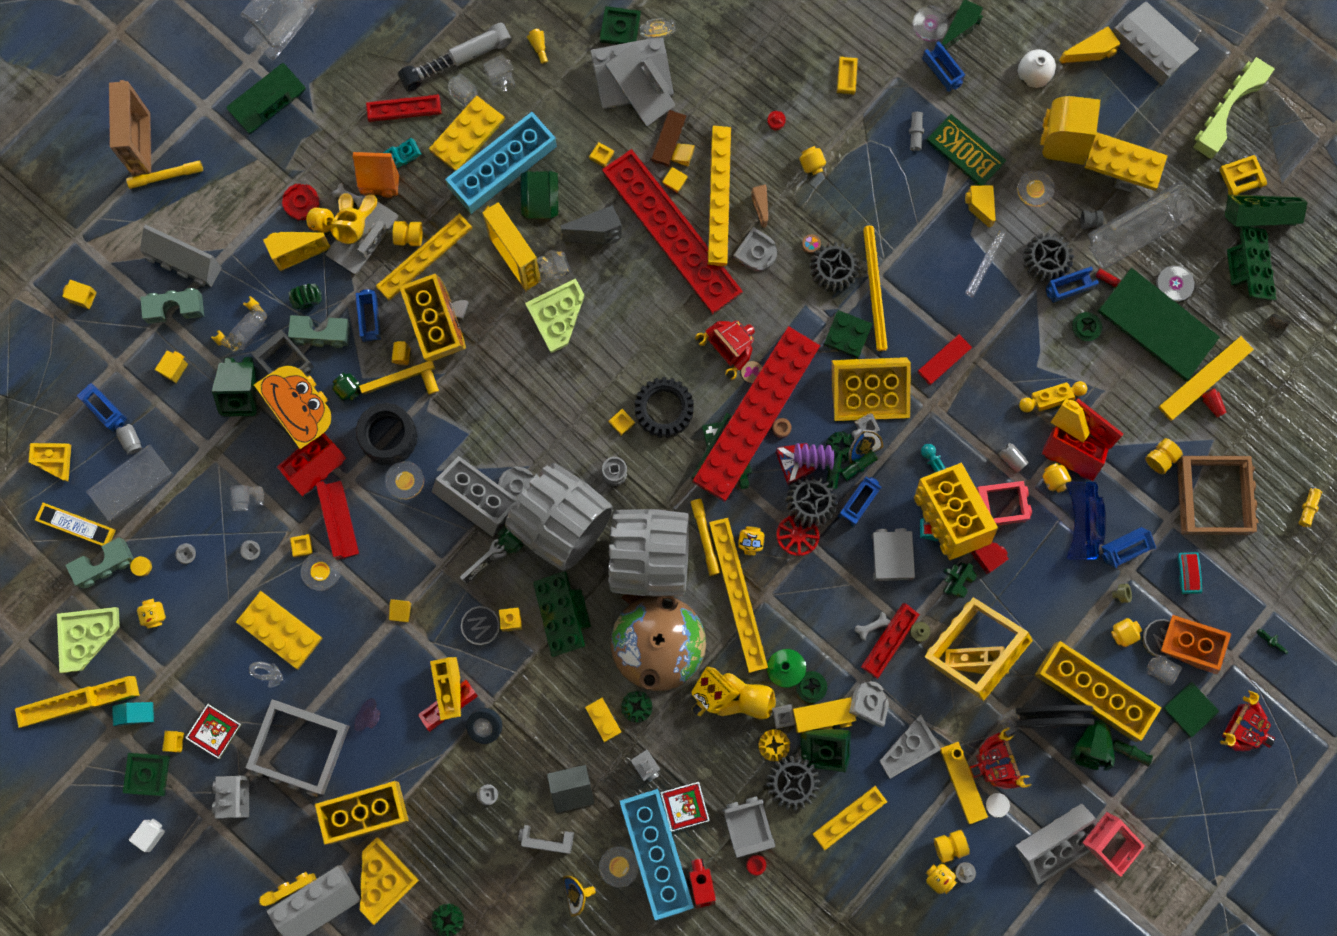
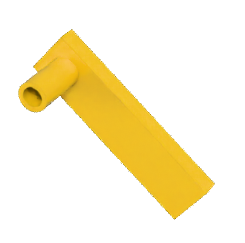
M433 361L424 362L359 386L362 394L365 395L421 374L428 395L439 391L432 372L435 369Z
M956 742L940 748L968 824L988 818L960 743Z

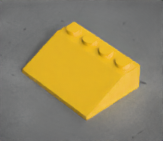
M908 358L832 360L834 421L858 420L869 413H872L875 419L910 418L911 362Z

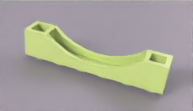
M1257 57L1252 63L1247 62L1242 69L1245 72L1243 76L1239 75L1233 82L1234 89L1227 91L1223 97L1225 102L1218 104L1213 111L1216 115L1209 117L1204 124L1207 128L1204 132L1200 130L1194 139L1197 142L1193 148L1210 159L1216 155L1227 139L1226 123L1233 103L1246 94L1260 90L1274 71L1273 67Z

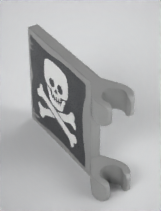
M498 539L492 542L490 550L460 576L466 585L495 559L503 558L507 555V552L504 551V545L502 547L499 545L495 546L499 542Z

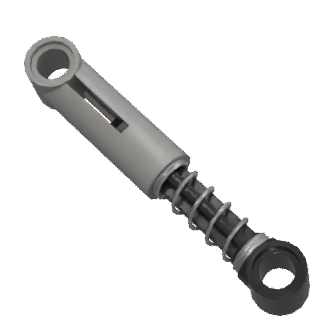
M497 23L491 26L487 32L449 49V53H446L443 57L440 56L437 60L433 59L431 63L427 62L426 65H420L417 68L411 65L402 68L398 72V77L406 91H414L422 85V80L425 77H430L434 73L437 74L438 71H443L446 67L450 68V65H456V67L495 48L502 49L512 42V38L505 25Z

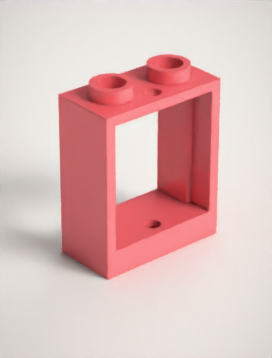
M1024 481L976 488L989 512L987 492L1009 489L1018 490L1022 515L993 518L996 525L1026 522L1032 516L1031 505H1028L1027 497L1029 496L1028 487L1024 485Z
M1108 812L1104 814L1082 842L1109 871L1122 877L1145 847L1120 818ZM1119 831L1126 841L1109 861L1102 851Z

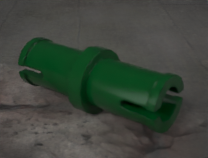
M834 449L833 469L830 470L829 466L826 469L828 470L826 482L829 483L827 488H830L832 480L833 489L838 488L839 473L842 472L840 467L843 451L838 450L836 458L837 449Z
M870 450L861 458L854 459L853 463L840 473L848 481L859 472H864L865 468L877 461L878 458Z
M1115 739L1113 742V751L1126 756L1130 761L1133 759L1147 767L1150 766L1153 755L1137 749L1135 745L1130 746L1118 739Z

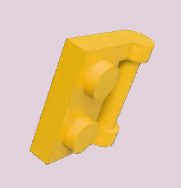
M1255 155L1219 168L1227 185L1229 195H1239L1242 192L1257 187L1267 186V180ZM1255 175V181L1236 186L1235 182Z

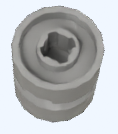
M610 457L604 461L602 465L604 481L611 486H619L625 482L627 466L621 458Z

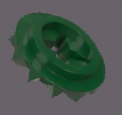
M1083 312L1074 318L1072 331H1074L1075 337L1080 338L1082 341L1091 342L1100 336L1102 322L1095 314ZM1083 323L1085 325L1092 323L1089 330L1082 331Z
M844 431L835 432L829 436L826 442V446L830 445L831 449H837L835 456L837 458L839 447L836 444H839L843 439V444L847 448L843 449L841 462L849 460V450L854 441L851 434Z
M808 671L805 673L802 681L796 685L797 694L805 702H818L827 692V682L820 673ZM810 679L813 685L820 686L814 689L813 696L809 689H803V687L809 685Z
M641 691L629 692L621 703V711L624 717L634 723L645 721L651 715L653 708L650 697ZM642 699L640 706L645 711L637 710L632 714L633 706L629 702L637 703Z
M443 904L436 908L431 919L433 930L440 936L456 935L462 929L464 923V916L460 908L454 904ZM452 912V917L450 920L453 921L455 925L447 924V926L442 928L444 926V920H442L440 916L447 917Z

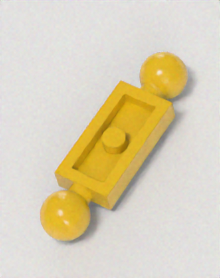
M1078 381L1070 388L1068 382L1034 392L1031 398H1023L1020 401L1019 408L1021 411L1028 413L1036 406L1040 412L1062 405L1066 398L1075 401V395L1083 396L1086 394L1087 385L1082 381Z

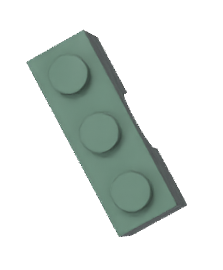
M187 288L181 292L167 291L165 294L159 295L157 293H149L144 297H140L142 319L147 324L167 322L166 313L173 306H180V314L185 319L204 317L203 297L198 289Z
M290 315L288 338L295 345L303 346L305 343H310L317 347H323L324 344L335 348L348 346L350 322L348 319L328 318L327 327L317 332L312 330L313 321L309 316Z
M118 537L101 546L105 557L103 562L97 566H93L90 559L85 556L66 564L75 586L84 589L89 588L95 584L96 580L100 578L106 579L112 575V572L129 567L134 558L126 541Z

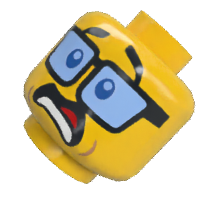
M746 526L745 529L740 531L738 547L744 550V554L756 555V552L763 550L765 534L760 531L761 528Z

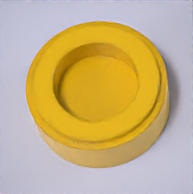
M139 556L133 559L130 568L133 574L143 577L150 573L152 564L149 559Z

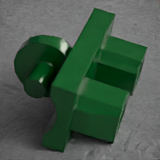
M960 562L958 566L953 565L951 569L945 568L943 572L947 577L944 581L947 585L943 592L947 595L964 598L968 592V589L962 586L964 581L972 583L977 577V574L972 570L973 566L970 563L964 564Z

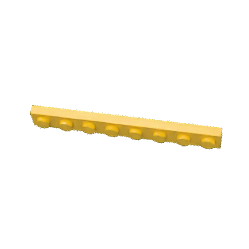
M712 127L708 265L727 266L731 127Z
M724 518L709 522L748 673L767 669L765 654L729 520Z

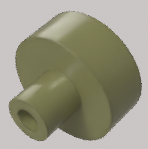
M1128 583L1119 584L1117 590L1112 591V597L1114 599L1119 598L1121 603H1130L1132 600L1130 585Z
M917 622L911 627L910 636L916 642H923L929 638L930 628L924 622Z

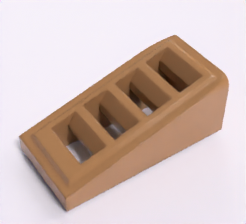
M765 184L754 187L751 192V198L763 228L767 227L768 223L767 187Z

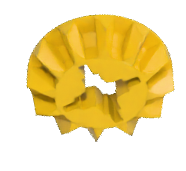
M772 729L766 731L760 737L758 747L765 759L780 761L789 753L790 742L787 735L782 731ZM772 737H774L776 743L783 744L777 747L776 754L773 748L766 747L772 743Z

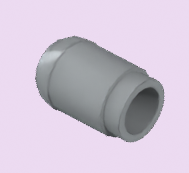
M126 424V426L116 429V436L128 455L135 454L142 449L141 442L131 424Z
M1011 443L1007 444L999 452L1000 458L1017 473L1028 464L1023 454Z

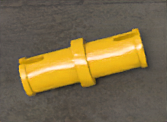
M1310 488L1306 503H1303L1302 506L1303 512L1298 522L1299 525L1311 527L1314 515L1319 509L1318 503L1322 495L1321 490Z

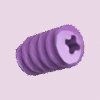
M796 443L793 465L798 462L799 468H801L803 463H806V467L809 468L811 463H813L815 469H817L819 464H821L822 469H825L826 464H829L830 470H832L834 449L832 451L831 446L827 445L824 450L823 445H819L816 450L815 444H812L810 449H808L807 444H804L801 449L800 444Z

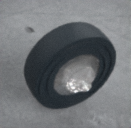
M479 708L472 712L467 719V733L477 743H492L501 734L502 720L494 710Z

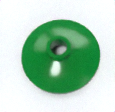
M782 649L775 652L767 664V673L770 680L775 685L783 688L796 686L802 681L806 673V663L803 657L791 649ZM784 664H789L787 670L782 669Z

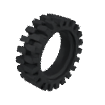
M662 377L660 380L655 378L653 382L648 381L646 386L643 385L641 387V391L637 393V398L635 399V416L640 427H643L645 432L648 431L651 436L657 435L658 438H662V436H666V438H670L672 435L677 436L679 432L682 433L685 430L686 426L688 427L690 420H692L694 410L692 395L688 392L686 386H682L680 381L675 382L673 378L668 380L666 377ZM658 392H670L677 396L681 402V414L672 423L659 424L653 421L647 413L646 406L648 400Z

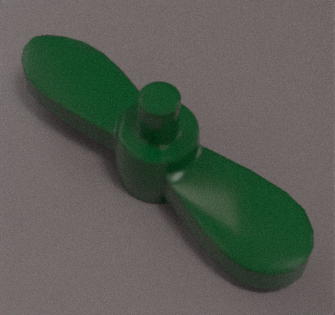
M1262 629L1256 631L1261 638L1267 641L1270 647L1275 646L1282 653L1288 654V651L1277 643L1278 635L1275 634L1274 637H1270Z

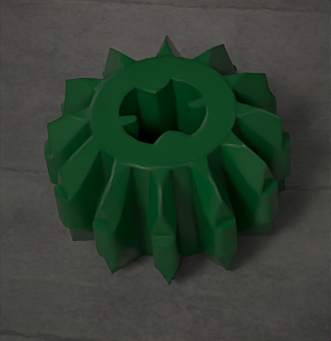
M308 283L297 286L288 293L290 304L296 310L314 307V305H318L322 301L321 291L316 284Z

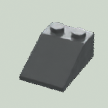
M613 205L560 226L563 242L614 244L622 238V226Z

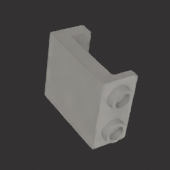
M900 528L895 529V532H887V529H878L876 532H873L871 535V539H873L875 570L873 581L913 580L915 578L912 531Z
M757 797L746 799V804L738 805V802L726 805L727 809H724L723 812L736 857L776 847L774 839H772L762 799L758 800Z
M524 825V829H520L518 841L522 842L521 846L563 853H571L574 832L565 831L563 843L530 838L531 826Z

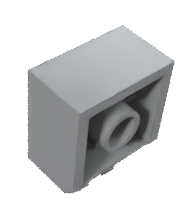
M216 777V781L213 782L212 786L213 793L215 794L212 812L215 814V818L249 817V777Z

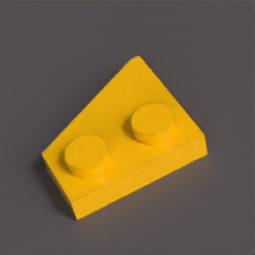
M30 443L29 463L64 481H69L70 444Z

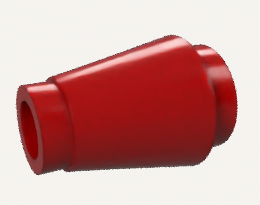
M1215 388L1201 395L1202 401L1216 418L1227 412L1220 392L1216 391Z

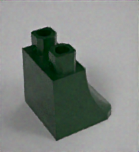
M244 357L242 362L237 363L233 358H225L223 363H219L212 395L217 411L221 416H254L257 413L256 387L254 386L257 374L252 357Z

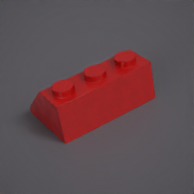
M1054 426L1044 445L1042 454L1047 459L1065 466L1066 469L1073 470L1082 478L1094 481L1105 464L1109 448L1090 436L1083 443L1059 427Z
M323 433L303 448H298L280 463L277 468L303 496L310 492L316 483L327 478L331 471L341 466L347 458L329 437Z

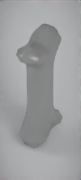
M342 183L338 185L337 190L332 192L334 198H339L344 193L350 194L358 209L366 197L364 195L357 196L346 191Z
M881 612L878 620L866 626L857 625L854 631L860 634L861 640L865 641L868 633L880 627H887L891 620H888L886 614Z

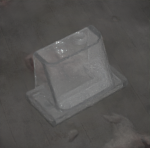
M251 0L240 14L249 31L244 36V41L274 61L318 7L317 3L313 0Z

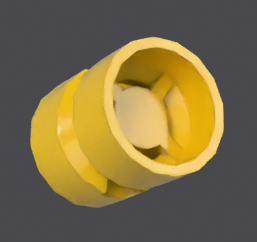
M394 221V245L405 246L406 243H409L410 246L422 245L423 230L421 222H410L407 225L405 221Z
M1164 438L1156 446V449L1145 457V460L1154 471L1159 474H1165L1172 466L1171 463H1176L1183 453L1177 444L1170 439Z
M961 830L950 833L949 837L943 835L934 838L935 849L941 863L953 860L954 856L961 858L970 855L966 838Z

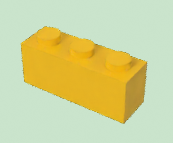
M852 698L793 709L796 733L803 734L816 729H833L832 726L840 725V728L852 726V722L856 721V716L849 713Z

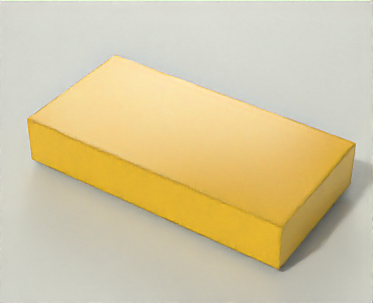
M839 57L837 93L855 95L858 58Z

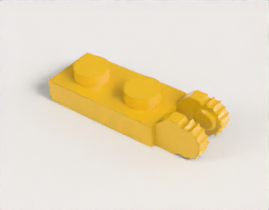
M305 872L295 877L296 882L292 884L286 882L278 886L279 891L266 892L259 898L261 905H272L299 891L317 879L315 874L308 875Z

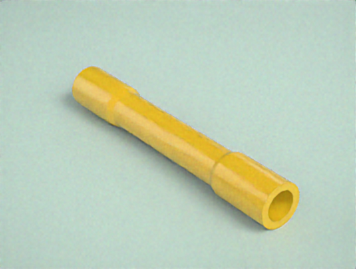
M199 160L158 172L126 178L129 189L147 185L148 183L202 172L203 167Z
M702 499L692 500L691 506L705 552L709 576L720 574L718 560L714 553L705 518L706 514Z

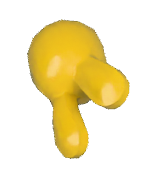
M344 193L339 197V212L330 226L331 233L336 240L345 244H354L361 239L364 233L365 219L377 205V198L372 194L367 195L363 199L358 210L353 208L354 200L350 194Z
M731 673L723 675L740 693L738 701L732 700L717 713L718 715L727 716L740 712L758 719L769 718L772 714V708L776 706L773 689L764 685L745 684Z

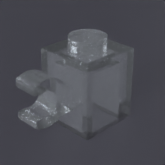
M503 54L483 64L484 71L493 87L501 83L502 90L505 92L507 91L506 83H511L515 87L511 71L513 66L509 59L506 60Z
M550 250L545 253L544 257L540 256L537 258V262L541 264L539 272H544L546 280H561L572 272L564 251Z
M1161 655L1151 659L1148 664L1149 670L1147 674L1166 686L1174 684L1182 667Z

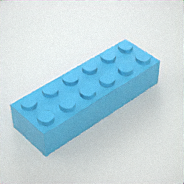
M531 112L445 179L447 187L472 214L518 178L521 173L527 171L557 147L556 138L537 116Z
M656 789L621 800V808L654 919L658 920L693 909V903L659 790Z

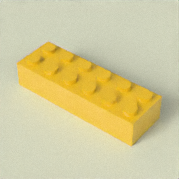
M1061 641L1054 643L1034 675L1076 704L1093 706V712L1090 713L1134 742L1142 741L1161 710L1160 706Z

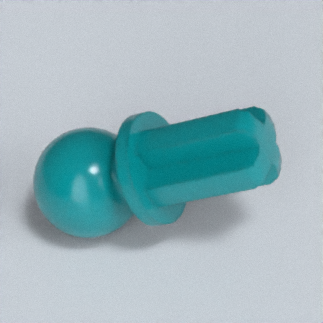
M925 444L921 448V454L924 458L930 460L927 464L931 465L935 472L946 469L940 460L941 456L936 457L935 446Z

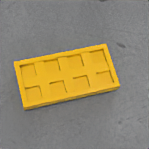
M476 95L433 143L429 151L456 171L475 155L505 121V117Z
M1096 132L1084 168L1156 191L1167 155Z
M262 591L258 593L236 621V623L296 669L301 667L323 639Z

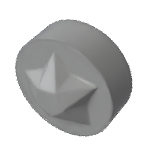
M247 540L241 545L240 553L244 559L254 560L260 554V547L257 542Z
M181 544L176 549V559L183 564L191 563L196 556L195 548L191 544Z
M483 785L477 791V799L483 805H491L498 798L497 789L493 785Z
M962 862L956 866L955 875L960 882L969 883L974 880L976 870L972 864Z

